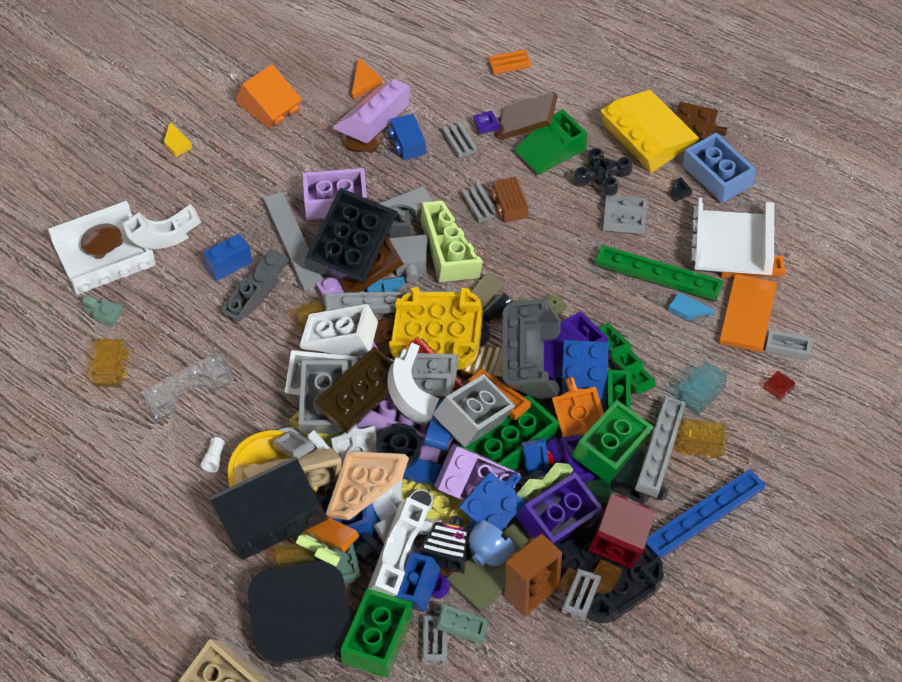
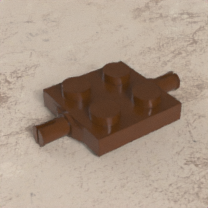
M679 102L674 114L699 137L696 143L716 132L726 136L728 127L716 125L718 110Z

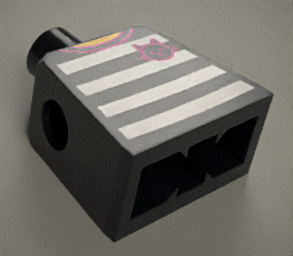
M451 516L448 524L442 522L435 523L421 546L420 555L433 557L441 569L464 574L469 530L462 527L463 520L458 516Z

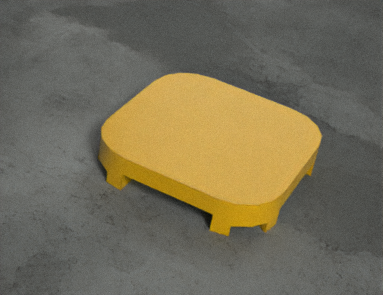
M419 287L411 288V292L405 294L401 299L397 298L392 341H389L393 359L399 358L403 348L407 350L410 344L414 343L420 346L417 353L457 354V370L470 366L476 360L480 346L483 309L481 300L471 293L470 289L461 288V292H420Z

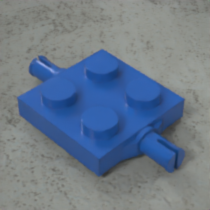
M489 471L459 505L471 520L466 526L469 534L476 523L482 520L502 531L526 503L516 494L513 488L522 478L516 471L507 481L499 479Z

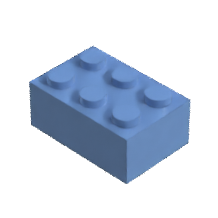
M717 132L685 150L683 167L721 203L726 202L754 185L756 168Z

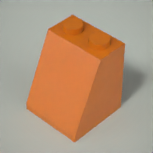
M273 64L243 83L235 100L239 106L268 128L273 125H280L289 114L291 116L296 114L300 110L299 106L302 101L301 97Z

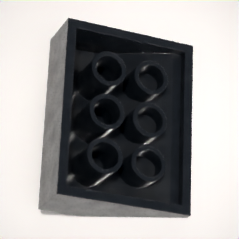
M340 187L305 257V268L323 276L364 284L398 211Z
M296 456L209 497L242 560L328 520L323 505Z

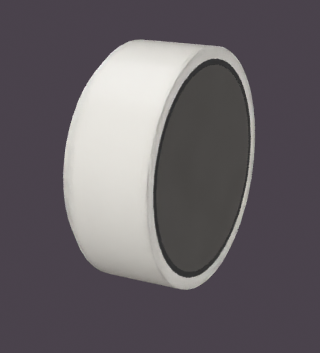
M417 490L411 494V499L429 506L427 512L432 509L433 497L428 491Z

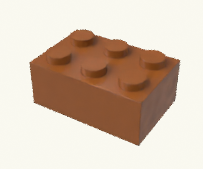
M542 533L535 539L531 538L518 553H512L506 560L505 599L524 617L556 592L560 586L562 552Z

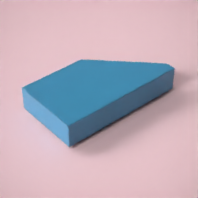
M405 277L379 280L366 288L367 292H398L405 284Z

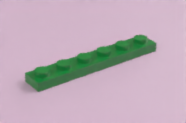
M602 245L595 260L596 266L717 301L724 280Z

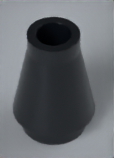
M505 293L498 294L483 310V318L486 322L502 316L504 308L509 303H512Z

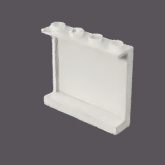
M127 201L48 229L51 242L76 295L156 265L153 251L132 242L124 229L123 223L132 218ZM104 223L117 226L121 231L123 243L107 253L104 258L96 259L94 255H90L82 249L81 238L91 227Z

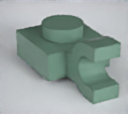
M86 295L82 300V303L85 304L83 308L85 312L93 313L94 320L112 327L123 312L121 305L105 299L98 303L96 299Z

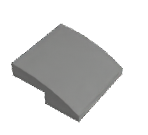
M606 195L603 231L645 234L647 198Z
M417 353L411 370L413 381L417 387L434 397L450 395L454 389L458 355Z

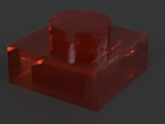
M777 371L764 383L763 389L782 401L795 388L796 382L780 371Z

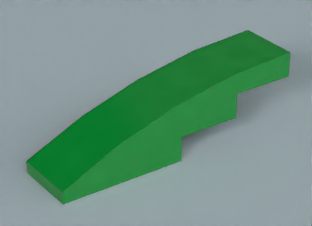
M610 323L598 327L608 337L609 363L615 370H630L631 389L635 394L639 395L656 387L655 379L644 369L643 361L632 352L631 344Z

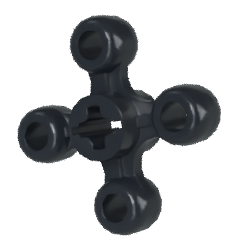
M593 148L588 153V162L594 168L590 170L585 167L577 168L574 171V182L578 186H585L591 179H594L596 184L602 185V191L605 195L613 196L618 192V180L612 176L617 173L620 176L630 175L632 172V161L627 157H622L618 159L616 164H612L609 159L604 158V153L601 149Z

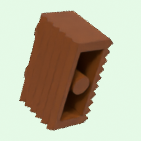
M517 177L493 181V189L490 190L491 199L493 202L496 201L498 216H502L504 223L528 218L529 206Z

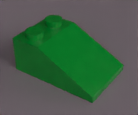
M616 400L580 439L572 457L609 484L628 462L654 426Z

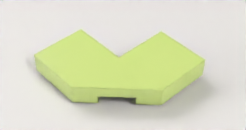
M555 463L542 480L529 479L517 495L525 502H529L567 478L573 472V468L569 464Z
M305 533L299 535L296 541L297 544L315 552L316 557L334 566H337L342 558L340 553L329 549L328 545Z

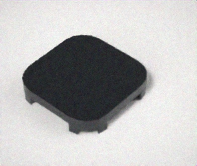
M600 516L596 518L595 524L561 545L558 542L555 546L562 552L559 588L567 596L578 569L601 576V581L586 618L596 623H610L653 596L661 587L664 572L663 562L660 557L655 558L646 547H644L642 555L632 569L588 551L600 521ZM582 576L572 599L574 605L586 577ZM592 579L589 582L586 593L579 609L583 610L590 589L594 582V580Z
M323 561L296 564L261 571L252 579L248 587V600L253 639L258 656L265 662L272 664L273 667H283L282 664L330 656L333 659L340 656L342 645L351 627L344 578L336 566Z

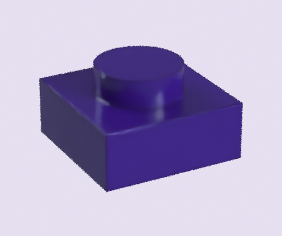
M492 111L473 116V121L480 135L499 130V123Z

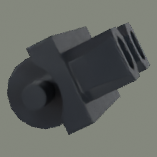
M366 532L362 535V543L355 549L356 557L360 561L365 562L371 556L375 559L370 563L372 572L375 570L384 546L381 537L375 540Z

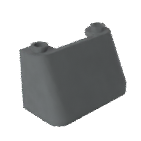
M546 298L512 302L504 308L502 376L509 387L545 402H552L553 397L561 396V388L556 381L549 380V374L547 371H544V341H551L558 337L561 330V319Z

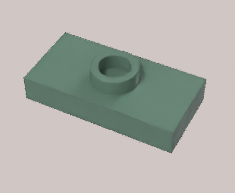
M353 543L345 552L329 546V549L337 551L342 556L336 567L341 571L345 584L361 581Z
M443 604L440 608L435 629L481 644L484 640L488 619Z

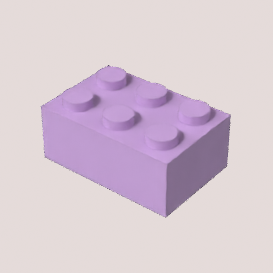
M364 168L303 173L306 220L325 219L340 187L367 198Z

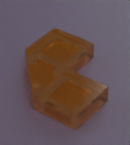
M601 559L593 574L601 576V581L595 594L611 592L622 575L623 569ZM569 567L560 580L557 589L568 594L577 570ZM581 577L574 598H578L586 577ZM592 579L589 582L584 598H587L594 582Z

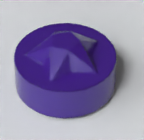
M440 573L431 594L435 599L443 598L450 590V581Z

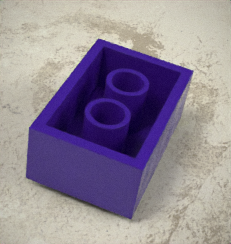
M575 472L526 503L515 517L531 538L535 539L542 533L550 542L556 545L593 521L604 509Z

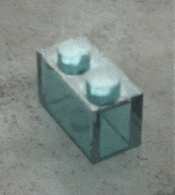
M705 361L700 368L696 367L687 381L683 380L677 389V400L685 402V407L699 416L725 389L727 375Z

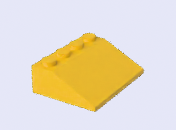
M651 90L617 99L600 111L603 125L650 173L659 169L699 140V137Z

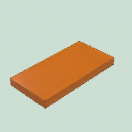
M735 274L719 344L760 353L763 352L777 282Z

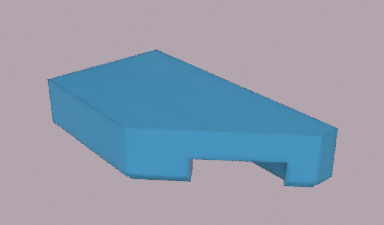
M680 292L668 308L669 312L685 320H692L695 317L704 315L710 317L714 313V309Z

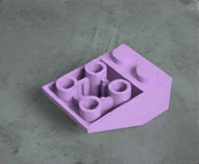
M452 443L434 486L440 491L465 500L489 471L505 481L509 479L514 471Z

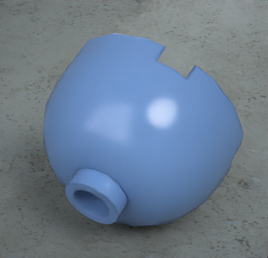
M483 520L476 523L468 537L469 550L473 554L472 559L481 566L484 564L499 566L505 563L507 558L516 551V546L509 537L506 541L501 536L503 532Z

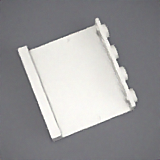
M699 197L698 206H694L693 218H697V220H693V232H696V234H693L692 246H696V248H692L691 261H695V270L772 275L774 264V203L766 202L764 214L703 210L702 198Z

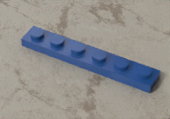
M751 469L747 470L649 535L645 547L655 558L658 556L660 559L763 491L766 484Z

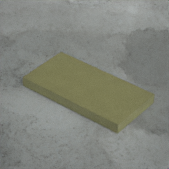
M516 522L501 534L505 541L508 537L516 546V553L522 550L531 539L530 535ZM471 558L466 562L464 574L454 572L448 577L450 586L480 613L505 592L506 562L499 566H489L487 564L481 566Z

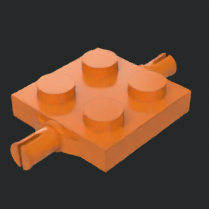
M570 377L571 383L569 378L565 380L568 392L552 398L563 438L582 434L584 436L604 414L596 386L588 389H577L575 378Z

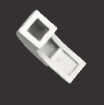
M190 204L171 218L163 221L148 220L139 212L124 222L123 226L129 239L138 246L148 249H161L174 246L188 239L187 232L200 224L201 220L195 208Z
M411 343L407 350L403 348L399 358L396 357L388 371V389L394 404L406 417L426 426L432 418L439 398L423 392L413 381L411 370L420 346Z
M402 480L372 502L374 510L381 521L396 513L399 503L402 502ZM425 517L422 528L416 536L419 534L429 535L435 523L442 522V520Z

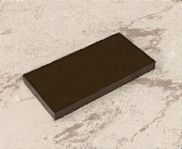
M374 346L314 400L313 405L348 434L390 395L387 380L388 371L393 361Z

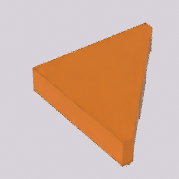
M361 59L357 62L352 90V98L354 100L382 84V78Z

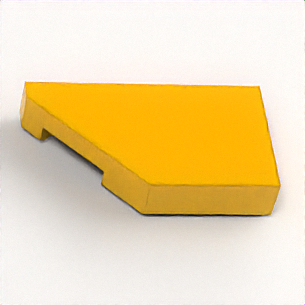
M171 122L168 125L164 144L175 157H178L192 149V143Z

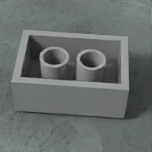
M302 360L299 427L302 433H311L313 430L316 433H345L318 410L313 403L314 400L349 370L347 360Z
M483 374L446 396L433 415L458 442L467 447L502 424L515 405Z

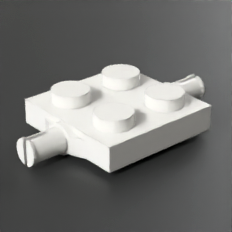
M356 425L348 434L344 433L341 436L331 438L333 449L341 458V468L347 451L377 453L376 440L378 432L375 426L360 429Z

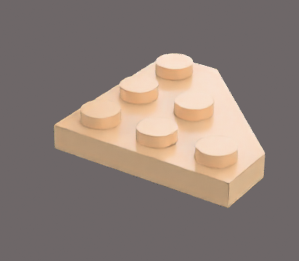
M347 451L326 515L331 519L350 520L402 480L409 458L405 454Z

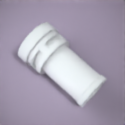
M218 437L211 438L208 451L201 462L202 469L207 472L218 471L221 452L225 445L224 440Z

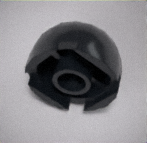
M395 423L392 424V427L386 430L383 428L380 431L376 440L377 453L405 454L409 458L406 469L417 463L421 456L422 437L414 427L408 424Z

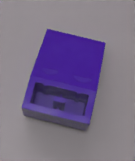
M581 311L561 322V330L557 338L551 341H544V371H547L551 380L556 382L562 380L564 340L608 342V337Z

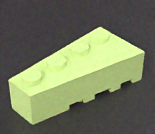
M443 201L422 203L420 222L424 235L427 234V245L438 281L447 282L480 278L483 261L480 256L477 257L472 244L468 243L465 239L462 229L458 228L455 224V219Z

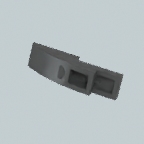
M270 248L248 279L244 277L221 312L238 322L252 313L279 282L278 276L288 263V257Z

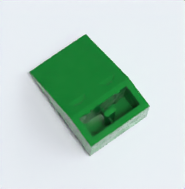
M562 109L553 114L551 125L534 130L514 151L537 175H540L587 149L588 133Z

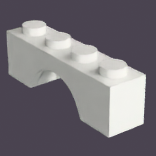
M408 497L399 503L368 586L369 589L391 596L397 595L405 574L404 565L407 554L416 535L422 528L429 506Z

